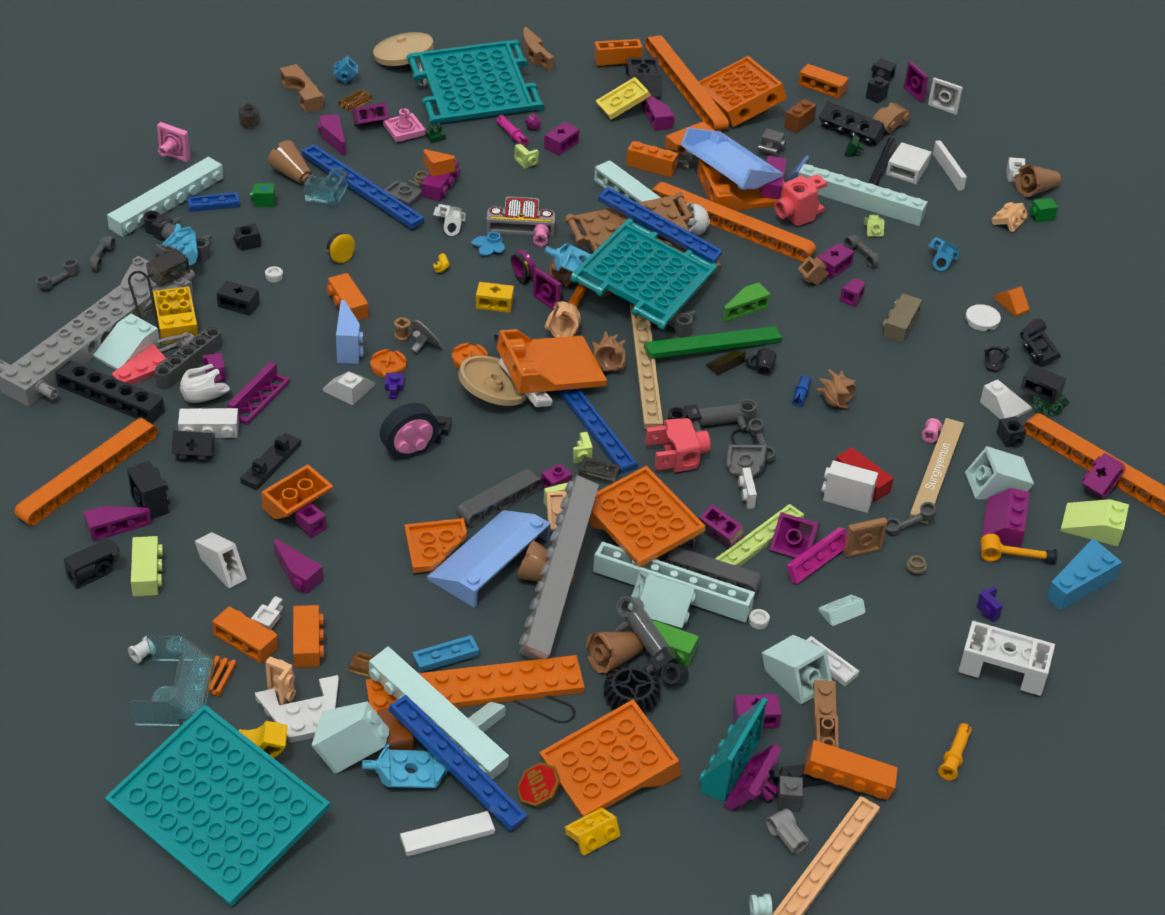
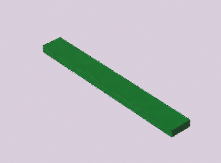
M776 326L644 342V349L649 358L652 359L779 343L782 341V336Z

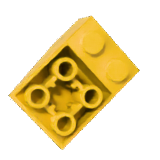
M190 287L153 291L160 338L177 336L186 332L191 333L194 337L197 336V322ZM177 340L163 342L162 344L176 343Z

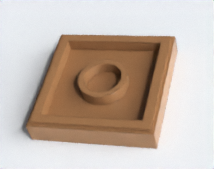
M885 517L848 525L843 550L845 558L882 550L888 523Z

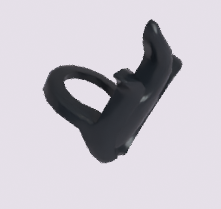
M992 346L984 349L985 364L988 370L996 372L1002 367L1010 356L1006 354L1009 347Z

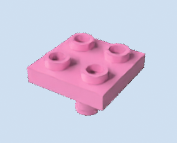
M403 108V113L402 109H400L398 117L383 120L384 127L396 142L426 135L425 128L413 113L409 114L408 109Z
M162 122L157 124L159 154L164 157L168 155L188 162L191 159L188 131Z

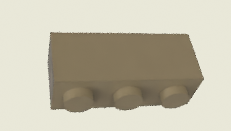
M902 293L900 299H896L893 309H890L888 319L885 318L883 322V336L903 343L920 313L922 299Z

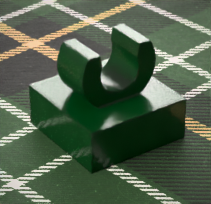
M437 123V127L429 125L428 129H425V136L430 143L446 140V134L439 123Z
M856 135L852 137L844 155L849 158L852 154L860 156L861 152L857 149L864 150V145L858 143L860 137Z

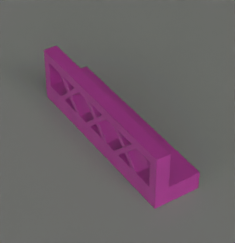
M270 361L227 404L228 408H238L239 422L248 426L290 383V378L277 374V364ZM275 380L282 382L281 384L272 385ZM267 391H271V392H272V393L269 394V395H263V396L261 395L263 392H267ZM254 402H261L260 405L251 406ZM250 412L247 418L240 416L242 413Z

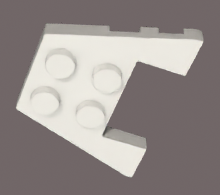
M336 675L319 679V686L323 695L321 697L279 705L275 690L270 689L256 692L255 699L258 704L263 706L265 713L271 716L274 722L288 725L286 739L289 743L311 739L315 736L322 711L336 708L339 677Z

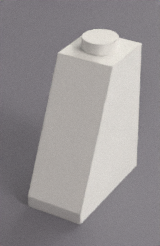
M213 532L195 540L200 559L228 588L247 579L235 543Z

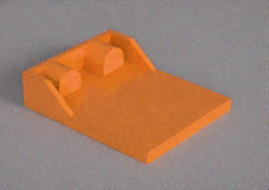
M749 56L698 81L725 114L728 123L732 127L787 99L783 84Z
M698 160L697 176L710 201L732 210L740 211L774 207L775 201L778 200L760 197L761 190H758L759 187L742 190L738 187V184L703 160Z
M517 329L499 331L497 350L519 394L606 386L607 379L583 336L531 339Z
M647 466L599 490L596 493L588 521L593 528L605 530L639 567L705 532V525Z
M634 700L627 702L539 752L545 764L556 767L560 779L559 785L582 817L601 807L606 809L642 787L664 786L682 775L680 761Z

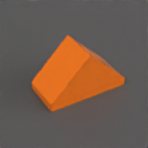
M427 149L423 150V164L432 177L455 171L456 156Z
M1022 286L1003 291L993 297L1015 317L1025 314L1030 310Z

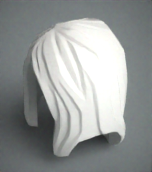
M212 364L187 370L180 382V392L184 400L189 403L206 402L228 393L231 389L225 383H214L215 376L220 373L218 369L205 374V370L213 368Z

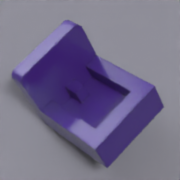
M995 586L988 590H983L979 594L977 608L992 622L999 620L1003 607L995 599L998 590Z

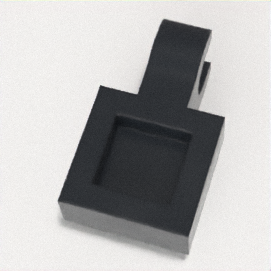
M435 416L439 423V433L434 441L435 443L441 442L442 435L449 434L452 424V418Z

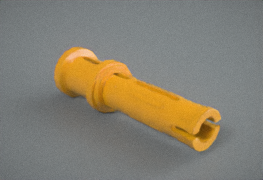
M962 723L958 726L951 748L943 756L944 762L939 766L938 774L945 780L952 781L957 778V769L963 762L962 753L972 732V728L968 724Z

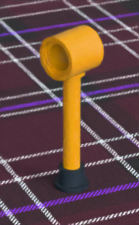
M986 534L980 540L981 557L985 561H997L1000 559L1001 553L1044 559L1046 562H1052L1053 565L1057 561V549L1039 551L1004 546L1000 541V537L995 534Z

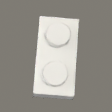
M742 468V475L738 477V485L742 487V501H745L747 509L755 508L757 496L750 468Z

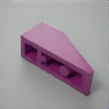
M653 96L641 102V106L654 131L672 129L675 115L667 105Z
M339 114L319 116L320 122H317V130L321 132L322 139L341 155H346L345 139Z
M102 506L83 512L85 525L93 542L98 541L100 537L108 538L152 525L149 508Z
M277 539L273 541L274 555L295 589L308 594L323 581V566Z

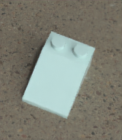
M131 313L116 324L93 356L95 359L117 370L152 344L156 347L160 345L157 342L159 340L158 328Z

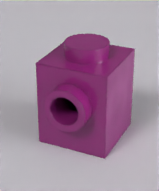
M560 463L541 472V479L544 482L542 488L568 483L572 479L571 472Z

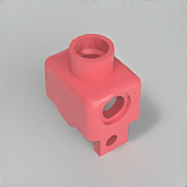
M816 174L808 178L801 175L784 183L782 198L774 203L777 215L781 219L787 218L795 226L815 221L816 215L825 211V207L818 201V190L827 187V182L820 175Z
M689 418L664 420V426L646 428V445L663 443L665 451L656 452V470L672 468L674 473L695 470L699 467L700 455L710 452L708 432L706 430L695 431Z

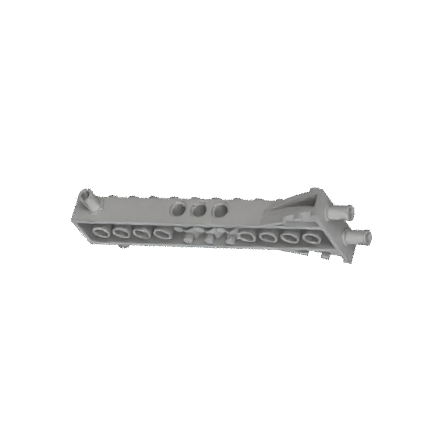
M137 256L133 259V263L117 288L12 365L0 359L1 392L28 407L44 395L54 400V397L57 398L59 390L54 388L58 385L56 372L69 360L85 365L94 358L93 354L119 321L131 313L139 317L128 285V277L132 272L142 271L146 273L151 282L152 292L190 287L192 299L194 297L190 280L195 278V273L188 268L186 269V275L179 276L163 268L168 263L150 262ZM136 273L131 277V285L142 320L153 316L154 311L148 281L144 275Z

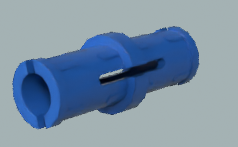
M802 375L799 384L795 387V395L792 399V403L795 406L799 401L798 407H801L804 404L805 397L808 396L809 385L812 381L808 375L806 380H804L806 375Z

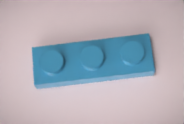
M472 635L412 652V658L419 673L479 656V648Z

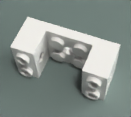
M972 621L958 672L979 678L983 661L1024 673L1020 690L1041 696L1048 676L1055 644ZM1004 648H1010L1013 650V652H1009Z

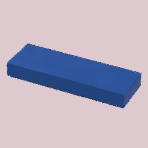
M238 192L187 197L189 212L240 207Z

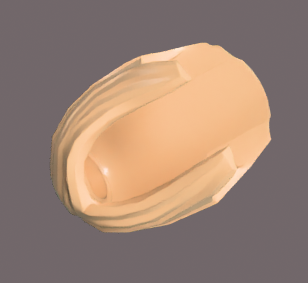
M565 301L556 302L554 310L548 316L544 327L555 338L574 336L580 325V312L572 303Z

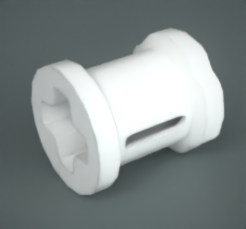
M145 636L137 645L128 647V652L134 662L140 663L142 658L148 654L157 652V648L153 640Z

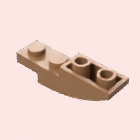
M524 27L523 48L527 58L534 66L541 65L548 72L553 71L555 62L553 55L543 48V41L527 27Z
M814 680L812 706L814 740L839 748L838 716L836 715V681Z

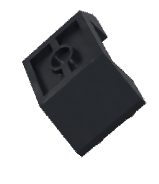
M627 58L625 70L626 74H629V80L636 77L649 91L651 96L661 99V74L658 58Z

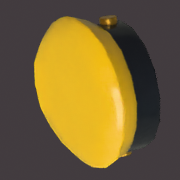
M344 232L335 233L327 243V254L331 255L334 262L344 263L354 253L355 240L351 235Z

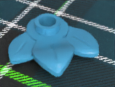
M490 232L487 236H479L471 242L472 245L480 247L479 254L481 256H489L493 252L502 253L505 249L502 237L498 232Z

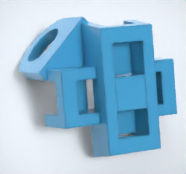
M937 237L932 239L928 247L937 251L933 259V266L936 270L944 271L949 267L952 259L958 260L960 252L957 251V246ZM939 258H944L946 261L945 266L942 268L936 265Z

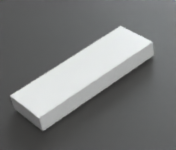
M811 636L806 640L827 649L831 677L846 687L859 676L858 669Z

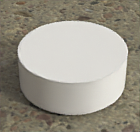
M276 266L267 268L265 271L266 280L269 282L281 281L283 279V270Z
M755 609L750 612L749 624L753 628L764 629L769 625L770 616L766 611Z

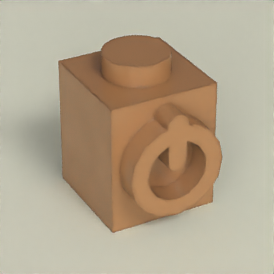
M809 256L798 268L802 272L805 281L809 284L813 282L817 286L829 274L825 270L827 265L818 257L813 259Z

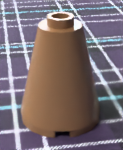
M290 140L279 143L280 147L276 150L273 149L269 154L268 163L270 166L299 184L308 183L311 180L312 172L296 145Z
M1030 164L1022 165L1017 171L1019 172L1018 176L1015 178L1016 188L1024 197H1032L1055 188L1061 182L1059 172Z
M532 540L521 563L517 577L528 581H541L542 575H540V571L547 562V558H545L547 549ZM573 573V576H572L570 585L572 584L573 579H574V577H575V574H574V573Z
M595 632L590 634L586 641V650L589 649L590 656L587 657L588 661L597 673H609L641 653L645 648L635 632Z

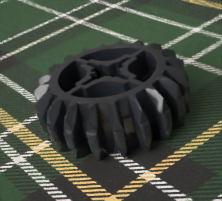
M628 664L627 668L620 666L618 670L613 669L604 682L603 695L606 698V704L610 705L611 710H615L634 700L644 714L646 711L651 713L653 707L657 706L661 698V686L658 677L654 676L653 671L647 672L646 667L640 669L638 664L636 667H631Z

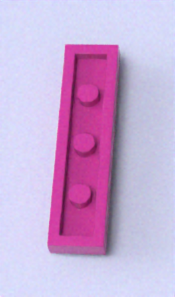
M837 528L786 565L791 583H799L844 550L847 535L845 528Z

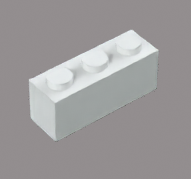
M238 408L180 409L179 431L215 433V438H238Z

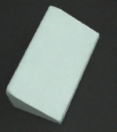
M854 595L846 596L818 608L819 612L832 626L865 613L863 599Z
M489 702L468 719L482 732H485L505 716L506 707L502 704Z

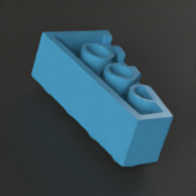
M1093 538L1051 582L1047 599L1058 609H1065L1117 579L1122 561Z

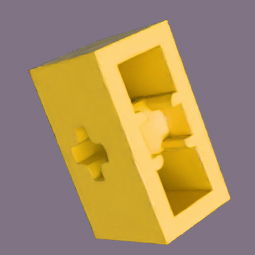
M479 282L476 293V309L511 313L514 300V286Z

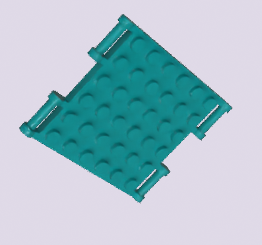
M518 40L416 52L406 56L414 73V80L419 82L426 78L432 96L423 98L422 103L426 107L429 123L432 126L443 122L530 110L542 111L545 109V105L537 92L536 83H524L518 66L524 68L528 64L527 60L523 57ZM511 48L514 49L516 53V59L514 58ZM416 60H420L423 71H419ZM528 91L531 92L535 102H532ZM432 104L436 105L439 115L435 116Z
M628 218L573 272L570 281L584 285L595 291L600 297L603 296L606 290L613 292L615 295L635 304L632 314L639 315L664 330L672 318L710 276L715 274L719 265L704 260L693 254V251L689 249L685 253L678 251L657 239L659 233L651 232Z

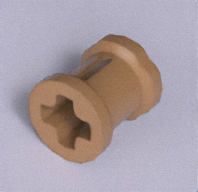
M403 317L397 318L394 321L396 328L394 338L401 342L410 339V332L408 331L410 320Z

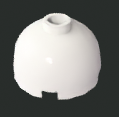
M688 202L686 205L690 212L694 214V218H690L686 226L689 232L699 236L709 227L710 219L707 210L703 206Z

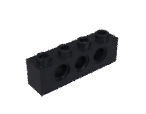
M827 101L819 116L824 127H832L841 134H849L850 137L856 135L870 145H877L885 131L883 122ZM837 117H841L840 120L834 121ZM869 128L866 132H862L863 129Z

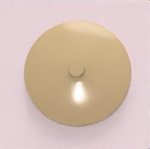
M402 33L386 38L378 43L373 50L376 62L387 66L409 64L406 58L408 54L431 51L434 49L432 37L426 33Z
M472 356L461 363L458 371L459 380L476 397L503 406L519 405L527 400L528 397L524 393H518L512 378L499 364L500 359L490 356Z

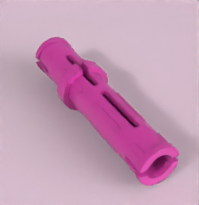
M499 116L502 120L497 117V124L510 135L513 141H517L524 147L526 145L523 142L528 145L529 139L523 135L520 129L512 125L505 116Z

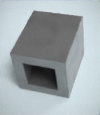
M780 776L777 791V810L789 809L791 812H799L803 797L802 778Z

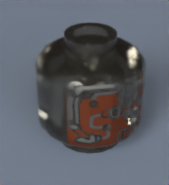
M246 103L239 108V122L242 126L254 128L259 124L260 113L258 107L251 103Z

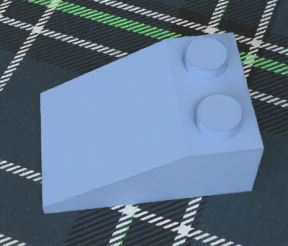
M341 300L336 331L337 363L359 364L360 357H363L364 346H360V343H363V332H360V324L345 300Z

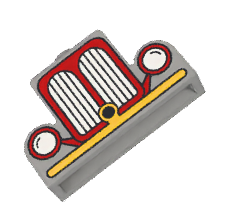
M507 196L505 209L498 206L488 209L486 233L498 232L499 234L535 236V226L544 224L549 229L547 237H554L555 213L549 209L539 211L538 198Z

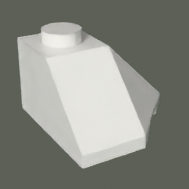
M348 371L330 381L323 388V391L354 405L375 386V382Z

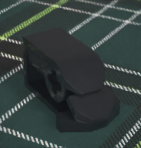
M100 537L98 538V543L64 558L66 576L76 589L94 582L111 572L113 564L119 558L120 551L113 540Z

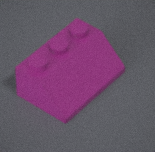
M1009 488L988 497L982 537L986 534H995L1000 537L1003 545L1020 548L1025 533L1030 492Z

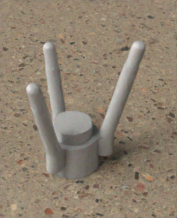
M186 332L181 335L157 340L158 343L177 340L176 343L159 349V351L162 353L177 346L180 349L193 339L194 336Z

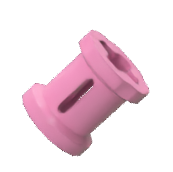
M544 224L535 226L533 242L537 246H545L548 243L549 229Z
M930 418L926 421V428L921 434L924 441L933 443L938 439V432L941 431L942 424L939 420Z

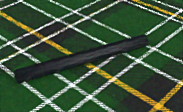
M890 137L868 182L869 184L878 185L896 145V138Z

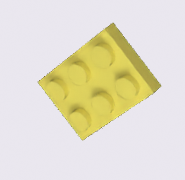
M634 77L597 99L596 103L612 120L651 95Z

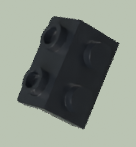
M1044 331L1030 338L1026 333L1022 334L1024 348L1026 351H1031L1032 359L1034 362L1038 361L1041 367L1061 357L1060 352Z

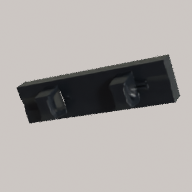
M287 433L278 436L274 444L259 459L256 458L252 462V466L240 478L241 484L258 490L301 446V439Z

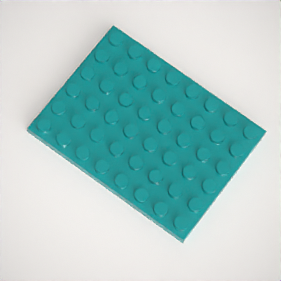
M205 704L105 797L109 805L231 907L331 808L329 801Z

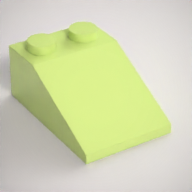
M1110 499L1067 503L1060 531L1091 540L1094 538L1096 541L1118 547L1124 531L1129 504Z

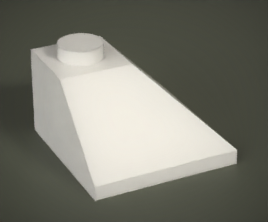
M933 78L928 105L957 114L963 87Z
M998 379L984 385L980 402L999 419L1013 416L1019 417L1032 410L1030 405Z

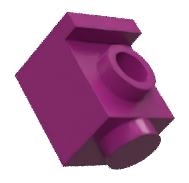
M853 278L849 284L847 283L842 287L840 302L856 307L864 296L866 282Z
M221 353L203 355V366L213 365V368L205 370V374L218 369L220 373L215 376L214 383L226 381L225 366Z
M309 503L295 512V523L307 532L308 537L311 539L326 530V515L312 503Z

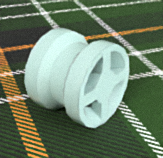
M764 894L762 897L750 895V915H772L770 894Z

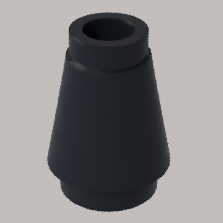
M1040 318L1033 319L1020 332V337L1024 340L1022 335L1024 333L1030 338L1046 330L1045 322Z

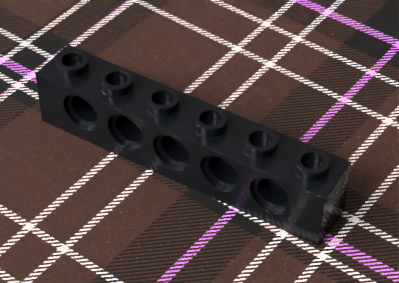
M69 360L56 372L58 387L133 418H143L153 424L165 412L163 397Z

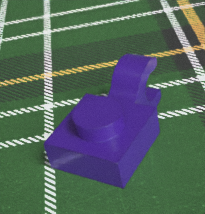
M386 373L385 390L390 391V399H397V391H403L405 373Z

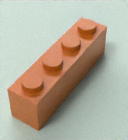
M813 740L806 754L803 773L888 801L896 786L898 767Z

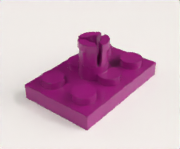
M775 743L749 759L724 803V806L729 811L737 806L742 807L748 800L756 799L759 794L765 801H769L773 798L771 793H777L778 787L768 780L770 776L768 772L778 762L777 756L781 751V748Z

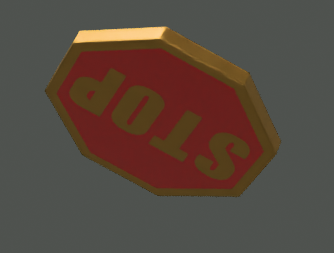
M539 762L525 770L517 785L520 801L527 805L539 807L553 799L560 784L556 767Z

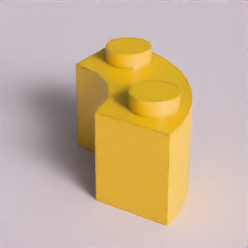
M265 721L262 726L256 729H239V732L271 757L275 758L285 748L288 725Z

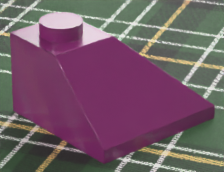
M909 61L903 88L920 103H923L928 89L929 77L914 63Z
M534 268L533 297L554 310L555 303L560 302L561 282L541 269Z
M780 512L769 550L797 558L815 545L821 524Z

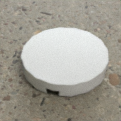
M974 305L967 309L965 320L968 321L970 327L979 331H987V329L995 330L999 326L1001 316L991 306Z

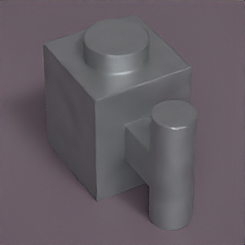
M766 129L762 136L761 145L759 144L757 150L773 155L779 154L786 145V140H784L785 133Z

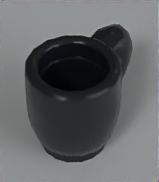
M762 348L758 350L757 355L748 356L745 363L749 368L757 369L759 374L769 375L775 366L777 354L772 349ZM755 359H756V365L752 364V361L755 360Z

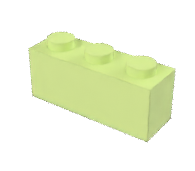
M158 536L133 537L131 566L133 596L158 595V586H162V574H159V571H163L162 559H159V557L163 556V545L158 543Z

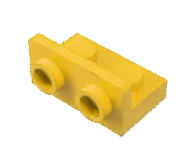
M602 807L564 827L566 835L578 843L580 853L584 856L620 837L616 816Z

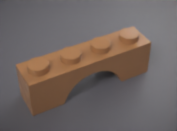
M297 64L279 68L280 82L286 89L300 91L299 105L305 113L323 109L324 95L311 82V79L305 75L303 69H300Z

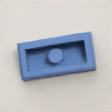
M808 155L795 166L785 182L798 177V172L802 166L809 163Z

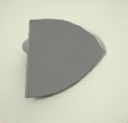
M414 320L411 323L413 335L417 341L411 348L412 352L417 354L426 341L442 350L444 349L438 338L419 320Z

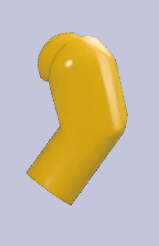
M446 254L438 256V264L434 263L433 265L435 272L442 273L450 266Z

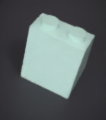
M988 446L985 447L965 471L975 499L978 500L987 499L1009 488L1028 491L1034 485L1023 457Z
M640 569L631 597H637L643 602L644 610L651 619L682 628L683 624H686L688 621V608L694 602L696 593L694 592L695 588L690 585ZM631 602L628 605V609L632 610Z
M792 635L762 652L765 671L800 704L813 698L814 680L832 681L827 649L798 636Z
M368 701L322 711L311 746L333 773H338L384 748L389 735V728Z

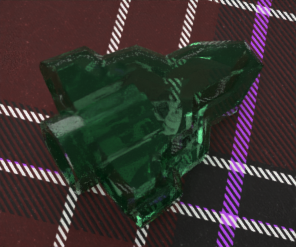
M1063 394L1058 397L1054 404L1035 395L1033 397L1034 407L1042 415L1050 414L1051 416H1057L1070 402Z

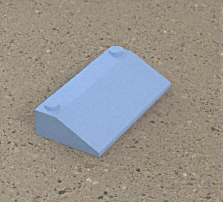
M687 127L681 142V146L686 149L685 151L696 155L734 181L740 189H756L783 176L782 172L722 132Z
M503 510L427 576V580L475 608L477 606L478 590L523 551L532 540L534 541L537 537L546 542L550 540L551 523L536 514Z

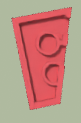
M152 344L114 371L112 377L131 385L155 376L154 370L156 366L162 363L166 357Z

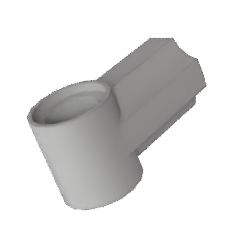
M784 809L766 818L769 832L773 836H779L792 853L798 854L808 846L809 840L797 827L795 817L789 809Z

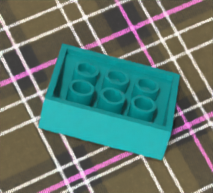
M762 698L738 717L734 725L731 724L726 734L727 738L720 741L717 749L718 753L711 756L708 770L704 769L699 778V782L702 783L701 793L725 803L760 742L768 699Z

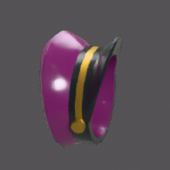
M518 250L511 256V265L519 283L523 284L526 277H534V268L537 266L527 252Z

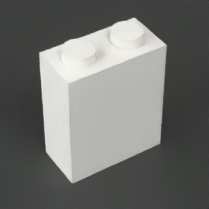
M901 142L888 161L886 175L917 184L929 165L931 151Z
M833 461L831 467H827L824 478L827 481H824L821 490L824 493L823 501L868 513L873 500L878 473Z

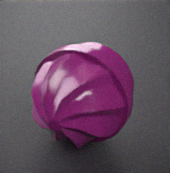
M534 113L530 114L525 120L526 126L532 130L538 129L541 125L539 116Z

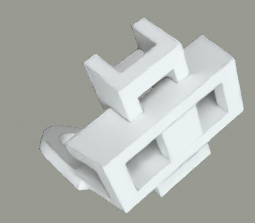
M439 204L438 207H435L433 215L445 217L444 232L447 235H457L460 230L461 221H465L466 213L461 212L462 208ZM450 223L456 225V230L453 233H450L447 229Z

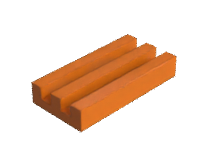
M216 655L199 686L200 692L220 697L236 667V660L229 662L228 658L222 660L220 656ZM225 667H228L217 689L213 690Z

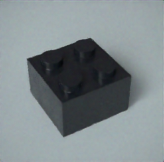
M150 461L127 468L130 494L136 506L149 508L151 520L169 514L168 505H170V499L166 493L169 488L166 480L161 479L158 468L153 467Z

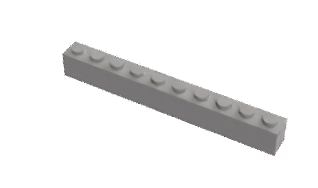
M578 475L566 485L565 492H567V495L563 498L560 505L562 512L556 518L555 524L557 528L553 531L550 538L552 545L548 548L545 555L547 562L540 571L542 579L536 585L535 592L537 595L530 605L532 612L527 617L524 625L527 629L519 641V645H521L519 654L533 660L546 659L550 655L599 484Z

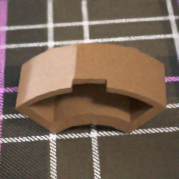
M889 103L888 107H882L872 119L883 122L885 132L891 134L897 126H904L909 121L912 112L896 103Z

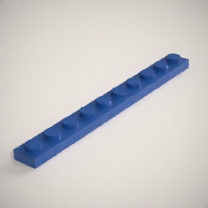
M315 144L302 150L303 157L409 228L413 229L424 223L422 215Z

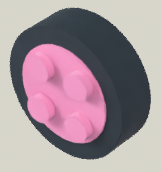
M405 404L392 411L385 418L380 428V440L393 457L408 459L422 454L434 443L439 433V423L424 404Z

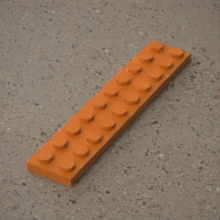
M577 655L418 673L456 708L485 705L489 702L502 703L513 700L544 698L546 696L584 693L585 690ZM366 679L368 702L376 712L380 709L389 708L390 704L398 700L394 695H389L378 681Z

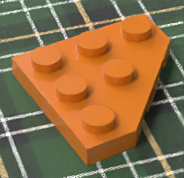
M464 518L404 525L413 573L434 571L467 538Z

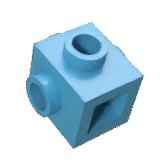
M348 56L341 61H337L334 65L335 78L344 84L352 81L358 74V64Z

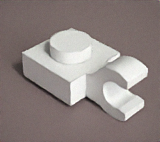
M275 596L268 606L262 604L251 619L256 620L260 625L271 630L281 617L280 612L284 606L280 604L283 599Z

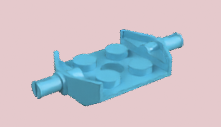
M180 224L174 225V232L162 245L173 246L180 252L179 259L172 258L168 266H164V268L179 274V276L186 275L185 269L195 264L198 257L196 234L191 227L181 228Z
M566 243L562 247L557 248V250L548 246L544 250V253L553 256L558 272L561 267L574 272L583 263L580 260L585 261L591 255Z
M389 744L385 746L378 759L362 760V770L374 769L375 773H378L382 784L387 787L437 788L444 775L450 772L430 751L389 750ZM406 769H414L416 773H408Z

